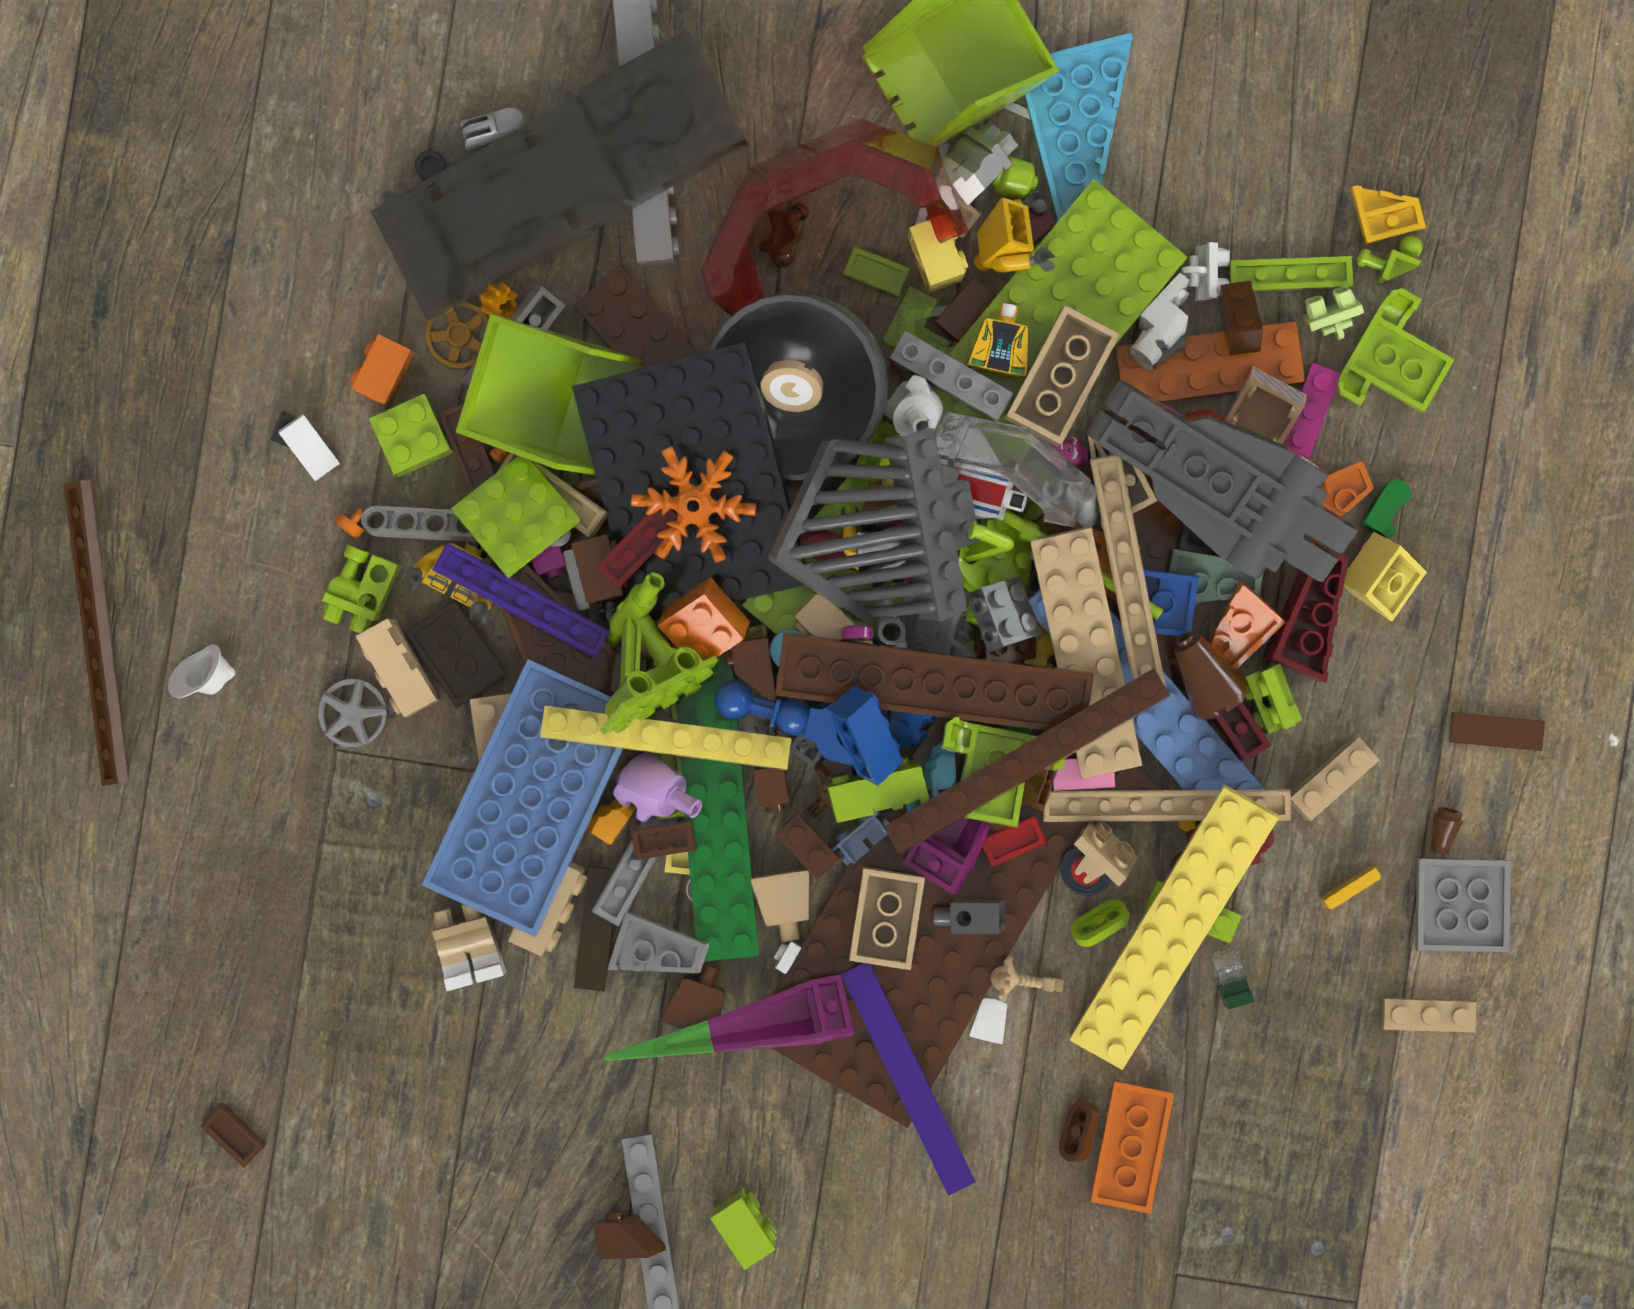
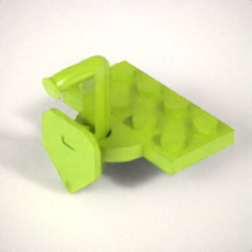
M1020 517V518H1022L1023 520H1025V521H1027V522L1030 521V520H1027V519H1025V518H1023V517ZM981 519L980 524L972 521L968 529V538H977L980 541L957 550L963 587L971 593L979 588L1021 576L1026 592H1028L1027 584L1030 578L1032 559H1030V542L1020 536L1021 532L1004 521ZM969 601L966 621L978 625Z

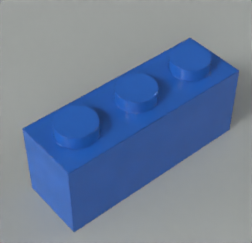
M852 686L827 708V711L857 775L878 786L904 763L898 751L900 746L888 729L890 724L878 707L880 705L878 698L870 691L865 692Z

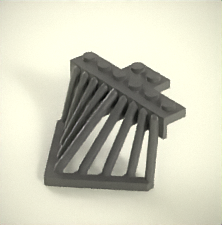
M924 428L905 436L885 437L886 445L842 439L822 441L769 554L770 562L859 621L919 614V619L941 622L967 611L957 550L980 541L977 538H968L969 526L972 521H976L969 481L959 480L949 485H944L934 428ZM837 452L888 458L890 465L832 464ZM832 476L893 479L894 485L884 488L819 491L824 479ZM897 500V504L880 510L806 519L812 505ZM901 520L900 524L882 531L794 547L798 535L808 531ZM905 540V543L885 550L822 561H809L804 564L796 560ZM908 558L907 562L897 567L845 575H831L826 579L817 574ZM912 577V580L907 584L860 590L852 589L847 593L839 589L841 587ZM915 595V600L909 603L881 606H865L860 603L861 601Z

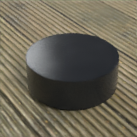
M424 151L415 161L416 172L424 181H439L446 173V161L436 151Z

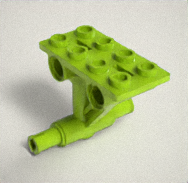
M652 572L650 575L648 574L642 584L635 585L610 618V627L607 629L610 633L605 642L611 648L619 646L622 642L620 686L605 705V712L609 719L600 729L603 735L613 730L616 734L629 727L634 719L638 718L639 721H643L651 716L656 708L662 706L663 709H666L673 705L679 699V696L683 694L686 697L693 695L702 687L700 683L713 674L711 669L718 662L716 656L703 661L699 654L690 647L684 646L677 650L675 647L671 648L648 613L656 604L658 592L665 585L663 577L658 573ZM641 642L654 659L653 665L655 668L647 672L640 671Z

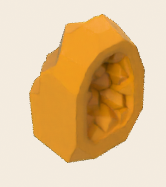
M617 799L610 804L601 805L590 820L587 830L611 845L629 820L636 806L631 803L626 808Z

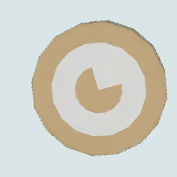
M783 360L774 362L767 371H764L761 379V392L769 403L779 409L802 412L818 405L823 394V380L815 369L812 368L810 370L804 367L805 363Z

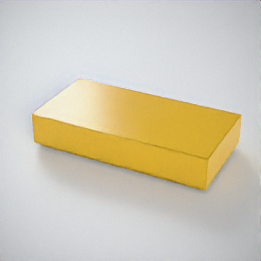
M1369 866L1319 899L1325 908L1332 910L1380 880L1382 876L1376 867Z

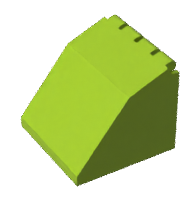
M912 0L863 46L866 53L861 56L872 75L882 71L883 76L876 79L878 86L887 101L898 98L899 101L892 104L891 108L903 127L913 124L915 128L906 133L916 150L923 149L924 152H930L958 137L969 127L974 128L1060 71L1018 0Z
M490 314L456 433L553 469L595 475L572 386L644 368V366L640 365L642 360L587 341Z

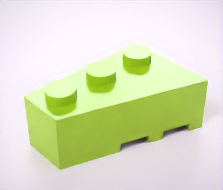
M902 757L904 763L878 786L858 775L850 777L849 773L831 777L832 782L825 785L836 822L840 823L875 815V812L893 808V810L902 809L903 804L920 800L921 804L930 800L921 766L914 759L909 760L908 757Z

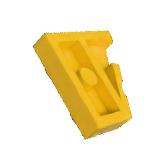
M1358 185L1350 188L1365 245L1426 228L1418 198L1406 195L1398 196L1382 190L1364 189Z

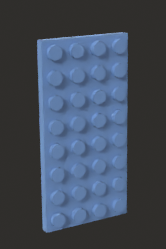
M527 660L422 886L537 937L623 751V748L541 738L544 706L606 714L605 705L611 698L610 696L531 660Z

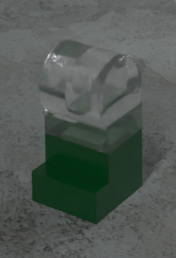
M1232 947L1210 954L1224 1007L1229 1010L1255 1002L1236 948Z

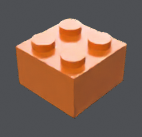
M710 577L665 607L657 626L677 648L690 647L705 661L712 656H720L744 640L750 621Z

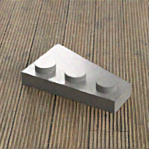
M626 912L607 970L700 973L710 944L635 913Z

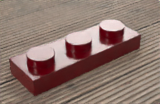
M662 509L651 515L646 514L601 560L596 568L619 589L664 540L663 538H658L657 534L671 528L666 522L676 521L678 516L671 509L664 515H662Z

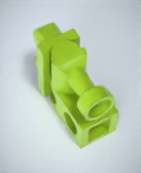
M347 544L344 556L348 559L340 575L329 583L327 592H325L322 599L323 602H326L322 619L340 624L346 610L354 613L349 627L350 630L362 633L369 629L373 621L379 620L381 611L402 565L380 556L372 555L361 582L355 579L359 563H366L370 553Z

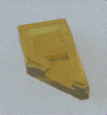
M760 624L748 628L745 638L741 642L768 637L766 625Z

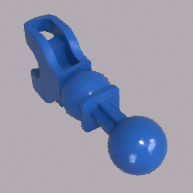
M738 680L724 682L716 690L714 704L717 711L723 717L736 720L745 717L749 713L771 719L770 728L777 726L781 732L787 735L797 736L804 733L803 737L813 740L819 752L826 759L853 765L827 711V708L833 703L824 706L813 704L811 707L803 699L790 697L783 699L782 696H779L775 702L753 696L749 686Z

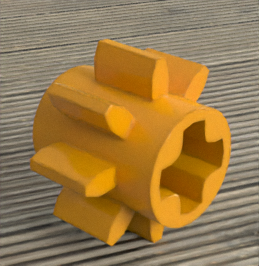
M500 282L498 287L490 284L480 295L483 304L480 307V311L489 318L490 314L509 318L516 311L517 303L515 299L518 297V294L503 282Z

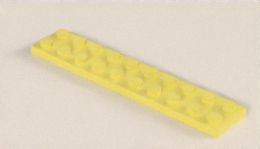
M1223 785L1069 1038L1071 1042L1121 1070L1124 1069L1278 821V814L1232 788Z

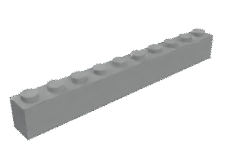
M613 0L637 264L639 267L675 263L674 255H680L678 236L672 237L671 225L677 224L675 206H670L669 195L674 194L673 176H667L666 164H671L670 145L664 146L663 134H669L667 115L661 116L660 104L666 103L664 85L658 84V74L663 73L662 55H656L655 44L660 43L659 25H653L652 13H658L657 0Z

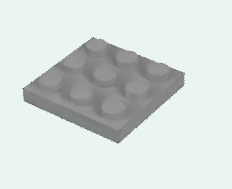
M1417 858L1415 950L1509 952L1511 861Z

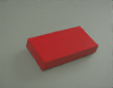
M1035 815L1018 821V827L1007 826L1004 829L986 835L982 850L989 866L994 867L1047 842Z

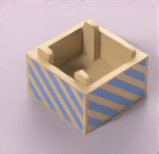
M1252 367L1223 418L1238 427L1283 444L1305 407L1307 395Z

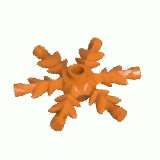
M673 446L661 451L669 467H662L661 470L674 478L669 483L679 486V494L675 497H670L667 491L663 490L662 496L656 490L649 487L647 488L649 496L632 494L631 506L648 507L647 515H651L662 509V515L669 509L677 512L678 517L676 521L666 522L671 528L657 534L658 538H663L664 540L654 553L660 558L665 559L673 545L677 551H680L682 543L681 534L688 537L686 526L695 524L699 527L696 538L702 536L701 552L704 553L709 548L715 563L726 559L719 543H725L727 540L722 535L713 531L719 528V526L709 524V516L717 512L721 519L724 520L726 514L736 522H740L739 514L756 516V503H739L742 499L740 494L727 501L726 494L718 501L711 498V489L722 487L717 482L731 476V472L724 470L734 456L723 450L715 464L711 459H708L706 464L707 475L700 472L702 483L698 486H693L689 482L692 471L686 473L687 458L683 457L679 461ZM690 500H695L699 503L697 511L688 509L687 504Z

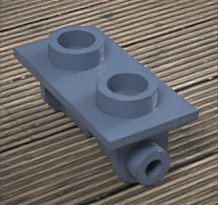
M886 811L875 812V815L860 818L858 822L861 825L853 832L847 829L835 839L838 844L831 850L833 852L841 850L843 854L840 857L846 865L850 863L855 864L871 850L864 842L866 838L869 839L873 846H876L888 835L884 826L891 821L887 817L884 819L880 817Z

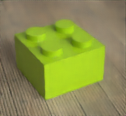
M425 393L369 418L391 470L397 477L406 475L453 453L430 397Z
M742 1187L712 1207L710 1219L743 1269L746 1270L776 1250V1233L778 1231L769 1217L764 1219L760 1214L759 1208L761 1205L752 1192L747 1194Z

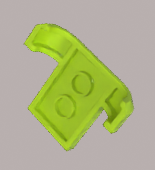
M1403 288L1393 290L1386 296L1338 378L1336 385L1340 396L1360 407L1367 396L1366 392L1371 384L1420 413L1426 411L1455 359L1402 329L1412 313L1418 308L1422 301L1421 298Z
M954 717L945 724L941 748L965 755L961 776L962 781L1037 736L962 721L959 717ZM1066 758L1046 770H1064ZM1025 782L964 818L1018 827Z

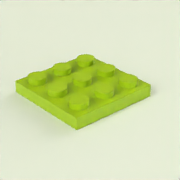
M517 456L451 508L454 515L507 578L515 574L581 522L578 515L529 459Z

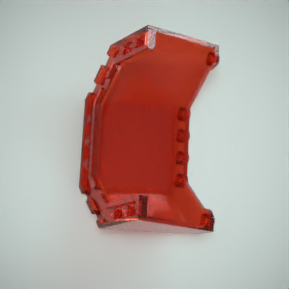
M860 118L751 166L734 196L700 269L709 298L731 317L743 307L764 298L765 294L748 247L760 215L852 174L904 194L914 206L926 208L939 243L969 232L939 149Z

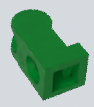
M1393 480L1386 483L1380 489L1359 524L1371 532L1390 539L1396 530V527L1391 525L1390 522L1399 507L1406 504L1411 497L1409 485L1402 480Z

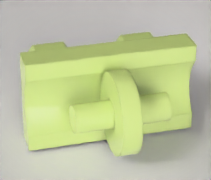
M1347 285L1332 291L1336 304L1325 307L1321 295L1305 300L1307 314L1303 315V319L1311 331L1321 328L1323 336L1334 333L1337 340H1341L1344 338L1343 329L1353 326L1351 318L1364 313L1362 304L1354 297Z

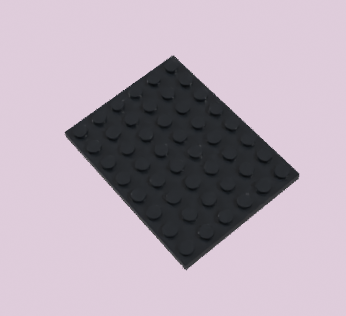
M748 341L572 386L605 511L608 512L607 519L613 540L617 541V544L646 515L648 507L631 506L632 494L649 496L647 491L649 487L656 490L662 496L663 490H666L670 497H675L679 494V486L669 483L674 478L661 470L662 467H669L661 451L673 446L679 461L683 457L687 458L686 473L692 471L689 482L693 486H698L702 483L700 472L707 475L706 464L708 459H711L715 464L723 450L734 456L724 470L731 472V476L717 482L722 487L711 489V498L718 501L726 494L727 501L740 494L742 499L739 503H756V516L739 514L740 522L734 521L726 514L723 520L717 512L709 516V524L719 526V528L713 531L722 535L727 540L725 543H719L726 559L715 563L709 548L702 553V536L696 538L699 527L695 524H689L686 526L688 537L681 534L682 543L680 551H677L673 545L665 559L653 553L627 579L628 587L626 589L629 595L631 589L635 585L642 584L648 574L650 575V573L654 572L663 577L665 585L658 592L656 604L648 613L652 620L660 619L665 607L710 577L732 602L805 586L769 560V554L789 514L791 504ZM690 500L688 502L689 510L697 511L699 509L697 501ZM799 535L794 547L801 546ZM805 558L796 559L802 564L806 563Z

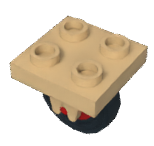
M1087 821L1074 845L1069 847L1063 855L1060 873L1064 883L1075 893L1085 896L1097 895L1107 889L1112 881L1120 886L1128 878L1138 857L1135 855L1131 845L1125 841H1120L1105 821Z

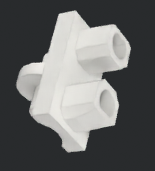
M1209 242L1206 245L1196 246L1195 255L1190 256V266L1181 268V274L1190 276L1189 286L1195 287V301H1207L1218 298L1220 296V285L1230 283L1226 278H1218V268L1228 267L1230 263V251L1218 248V243Z

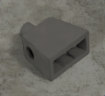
M1005 898L957 899L950 902V907H934V926H951V934H1000L1006 929ZM962 912H969L971 921H965L962 917Z

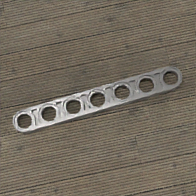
M371 506L363 512L361 517V523L370 535L376 537L477 542L470 532L461 533L458 531L460 521L452 510ZM376 514L383 515L384 522L380 527L371 528L369 526V520L372 516ZM404 516H411L414 518L412 527L407 530L400 529L398 527L400 519ZM434 518H442L444 520L443 527L438 531H430L428 529L429 522ZM571 529L550 546L557 547L566 544L570 539Z

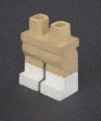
M464 904L461 906L465 920L455 923L451 907L434 912L436 928L432 933L443 969L446 991L472 985L475 981L479 983L501 977L507 972L491 925L490 916L484 915V913Z

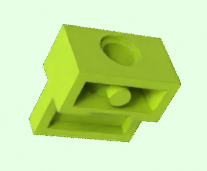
M1280 663L1242 676L1248 684L1246 686L1249 689L1244 699L1246 702L1251 700L1255 711L1251 715L1263 733L1269 734L1279 729L1285 730L1295 726V723L1302 721ZM1262 697H1268L1271 708H1266L1263 705Z

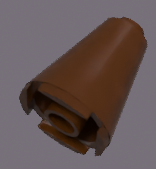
M1186 632L1176 639V644L1173 647L1192 711L1198 719L1216 718L1219 716L1216 711L1226 707L1229 712L1244 700L1249 692L1246 680L1201 634Z

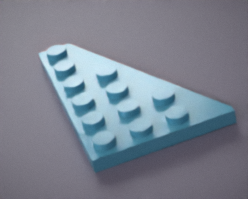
M1132 33L1050 53L1060 71L1024 95L1057 222L1093 179L1100 185L1102 184L1133 40Z

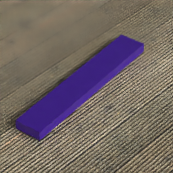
M446 543L432 571L593 658L597 657L610 633L606 628L514 578H507L503 572L449 543Z

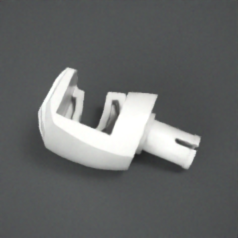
M913 375L907 382L903 381L894 390V393L887 400L884 414L892 420L894 429L901 436H905L924 428L935 429L942 416L943 404L936 390L924 377Z

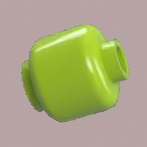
M1007 156L1012 165L1007 170L1002 168L1001 173L991 183L994 184L996 193L1013 199L1020 198L1023 200L1029 192L1036 189L1038 176H1035V169L1032 163Z

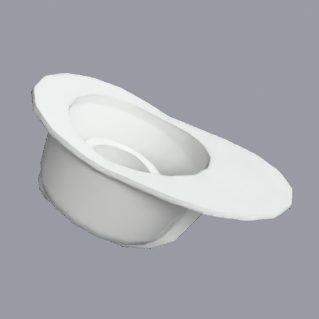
M211 644L178 664L169 678L168 691L172 697L179 699L195 692L212 695L217 693L227 681L235 676V670L221 656L218 645Z

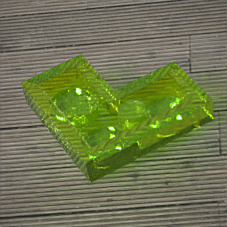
M910 286L882 342L895 349L906 331L945 353L951 341L924 328L937 300Z

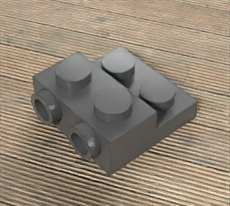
M1021 576L1006 581L1003 580L967 594L988 652L1042 634L1033 608L1028 602L1029 597Z

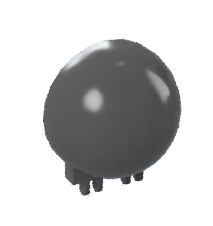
M789 292L759 299L743 307L723 325L713 340L709 351L748 341L760 389L764 371H767L774 362L783 360L805 363L804 367L810 370L812 368L815 369L823 380L824 389L818 405L810 410L802 412L785 411L773 406L763 396L766 412L778 424L776 431L778 437L774 442L784 479H805L824 440L842 439L865 443L871 441L878 431L887 406L889 381L885 359L876 338L858 316L842 304L820 295ZM837 452L832 464H848L859 454Z

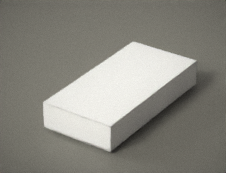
M303 413L278 430V433L314 481L340 464Z

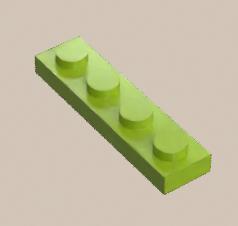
M1352 256L1230 260L1229 282L1251 281L1253 292L1336 289L1345 285L1352 288Z

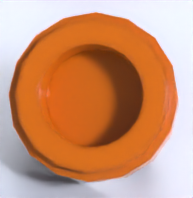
M361 508L356 509L350 518L340 512L334 520L336 525L355 539H359L365 531L357 525L363 514Z

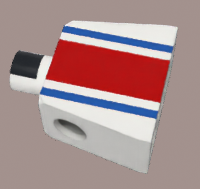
M964 455L957 481H969L975 517L977 519L1003 521L1006 508L1023 512L1027 501V494L1012 490L1014 484L1013 477Z

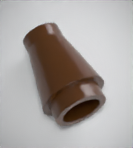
M1438 807L1437 813L1433 814L1431 850L1442 854L1449 853L1450 847L1463 824L1461 820L1463 813L1446 807Z

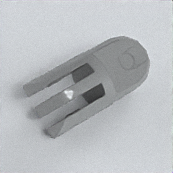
M507 107L461 120L460 126L463 129L462 135L465 140V148L469 151L518 137L527 128V119L524 113L516 107Z

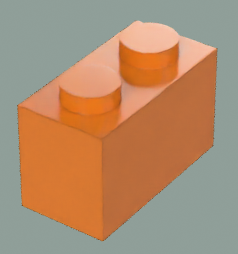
M378 334L375 340L370 339L365 348L364 355L367 357L362 367L357 366L350 381L353 383L351 389L389 408L415 353Z

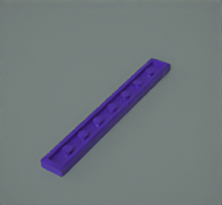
M861 963L842 972L841 976L948 1196L976 1183L871 965Z

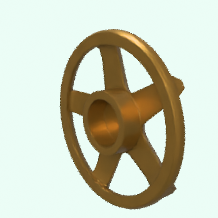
M451 301L441 305L431 314L425 328V342L430 354L440 364L452 369L471 367L478 356L465 363H457L458 357L463 347H468L479 353L482 343L472 336V332L483 321L487 327L489 318L480 311L478 306L470 302ZM453 306L468 307L478 314L462 323ZM445 310L449 324L447 330L430 332L434 319ZM431 341L450 343L448 361L441 358L435 352Z

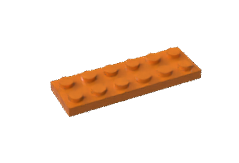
M1297 322L1262 326L1261 351L1230 355L1224 331L1184 337L1186 341L1185 346L1158 368H1153L1151 371L1140 366L1130 355V348L1134 344L1116 346L1115 355L1118 377L1159 403L1238 392L1252 367L1269 374L1287 385L1303 383L1305 378Z

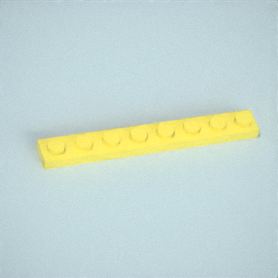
M544 706L541 738L787 770L791 738L650 719L639 721L638 718L631 721V725L620 733L616 734L613 730L603 735L600 729L609 719L605 713Z

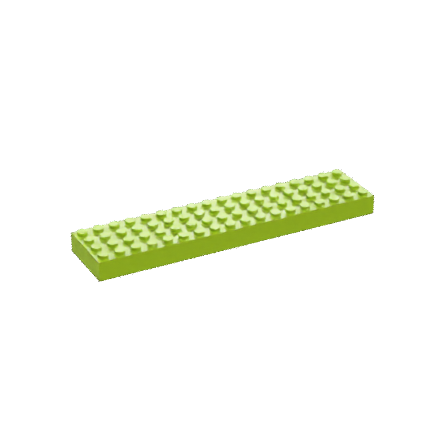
M1093 179L1031 254V256H1034L1035 252L1042 247L1049 249L1055 257L1047 260H1051L1055 268L1052 271L1046 272L1037 264L1032 265L1031 269L1018 270L948 356L965 366L967 365L983 320L985 318L997 320L1000 303L1018 306L1015 324L1028 326L1027 373L1060 310L1065 305L1120 334L1115 343L1116 345L1188 257ZM972 369L1013 393L1004 411L995 423L935 389L943 404L942 416L934 429L936 440L972 418L1004 469L1010 460L1018 464L1039 439L1038 436L1004 419L1024 379ZM847 477L837 490L869 489L870 483L858 477ZM865 502L825 504L814 518L841 515L843 507L846 508L845 514L856 513L855 506L862 512ZM843 527L826 529L843 535ZM809 557L805 558L806 563L809 561H819ZM842 569L817 574L826 579L831 575H845L858 572ZM872 583L841 587L839 589L847 593L852 589L872 588ZM805 585L748 598L742 606L776 634L785 630L799 631L794 626L798 622L794 615L817 593ZM904 597L890 599L892 604L903 603ZM872 600L860 602L865 606H873ZM841 610L856 626H871L873 628V639L876 637L877 628L874 619L859 621Z

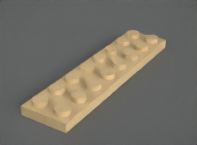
M1088 526L1029 541L1057 668L1093 672L1090 706L1123 687L1125 681L1092 527ZM1133 719L1076 751L1082 779L1142 766Z

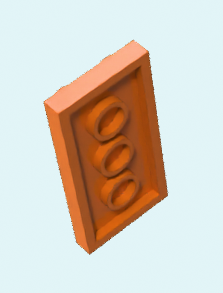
M1113 1080L1090 1202L1151 1214L1174 1092Z

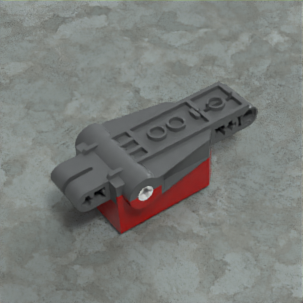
M1119 379L1104 404L1117 413L1118 416L1125 418L1127 422L1111 412L1100 408L1086 430V434L1098 442L1099 445L1152 478L1155 496L1215 553L1253 578L1260 579L1267 568L1276 572L1283 560L1312 578L1324 582L1339 558L1330 550L1314 541V538L1334 551L1343 554L1358 532V529L1350 522L1321 505L1328 495L1325 481L1330 474L1326 470L1290 447L1238 427L1209 408L1186 413L1183 418L1136 387ZM1133 423L1134 426L1139 427L1140 429L1150 434L1152 437H1155L1156 441L1151 437L1147 436L1146 434H1144L1143 432L1139 431L1135 427L1131 426V424Z

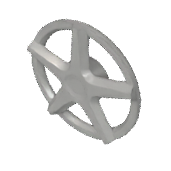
M346 679L335 683L323 694L319 704L318 717L322 730L333 742L345 747H360L372 742L381 733L386 723L387 707L382 694L372 684L359 679ZM355 684L350 699L347 702L331 695L336 689L344 685ZM363 687L370 689L376 695L381 706H363L361 704ZM326 703L340 713V716L329 728L324 717ZM382 715L376 731L370 737H367L363 720L368 717ZM350 725L359 741H344L336 737L335 734Z

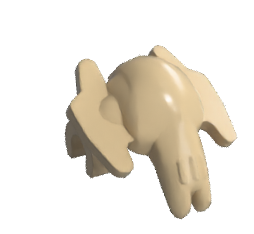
M1008 955L1003 966L996 967L990 976L993 986L1000 992L999 1000L1002 1002L1007 1001V994L1016 985L1040 988L1049 992H1062L1064 980L1057 978L1018 975L1012 964L1013 955Z

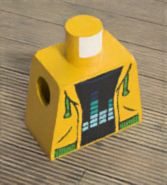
M1000 303L997 320L991 318L983 320L967 361V367L1020 379L1026 377L1028 326L1015 324L1018 306Z

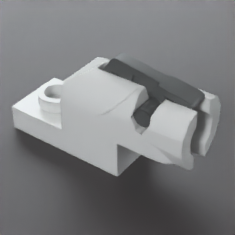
M1181 273L1171 281L1140 315L1138 328L1142 332L1135 344L1130 348V355L1140 366L1148 371L1158 368L1186 344L1184 335L1188 316L1179 307L1189 295L1187 292L1189 279Z

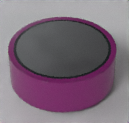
M845 626L841 629L842 640H873V628L871 626Z

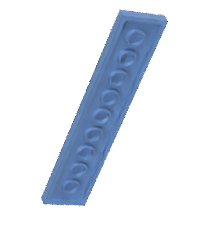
M1039 588L1029 597L1028 602L1033 608L1038 623L1050 635ZM1109 609L1126 685L1132 681L1122 625ZM1163 672L1165 686L1170 693V697L1133 718L1137 737L1183 790L1221 789L1223 785L1232 789H1264L1205 720L1196 717L1190 702Z

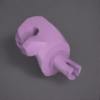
M647 752L635 756L621 769L615 778L616 785L613 795L626 808L633 803L637 808L636 818L642 822H646L652 816L667 817L676 809L685 813L690 818H695L701 811V800L685 793L687 784L684 777L677 770Z

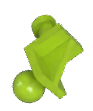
M1407 236L1400 243V252L1392 249L1383 259L1370 254L1371 250L1364 248L1360 250L1356 262L1358 266L1363 268L1367 265L1379 270L1376 282L1382 284L1419 267L1421 260L1416 259V257L1421 254L1423 244L1418 237Z

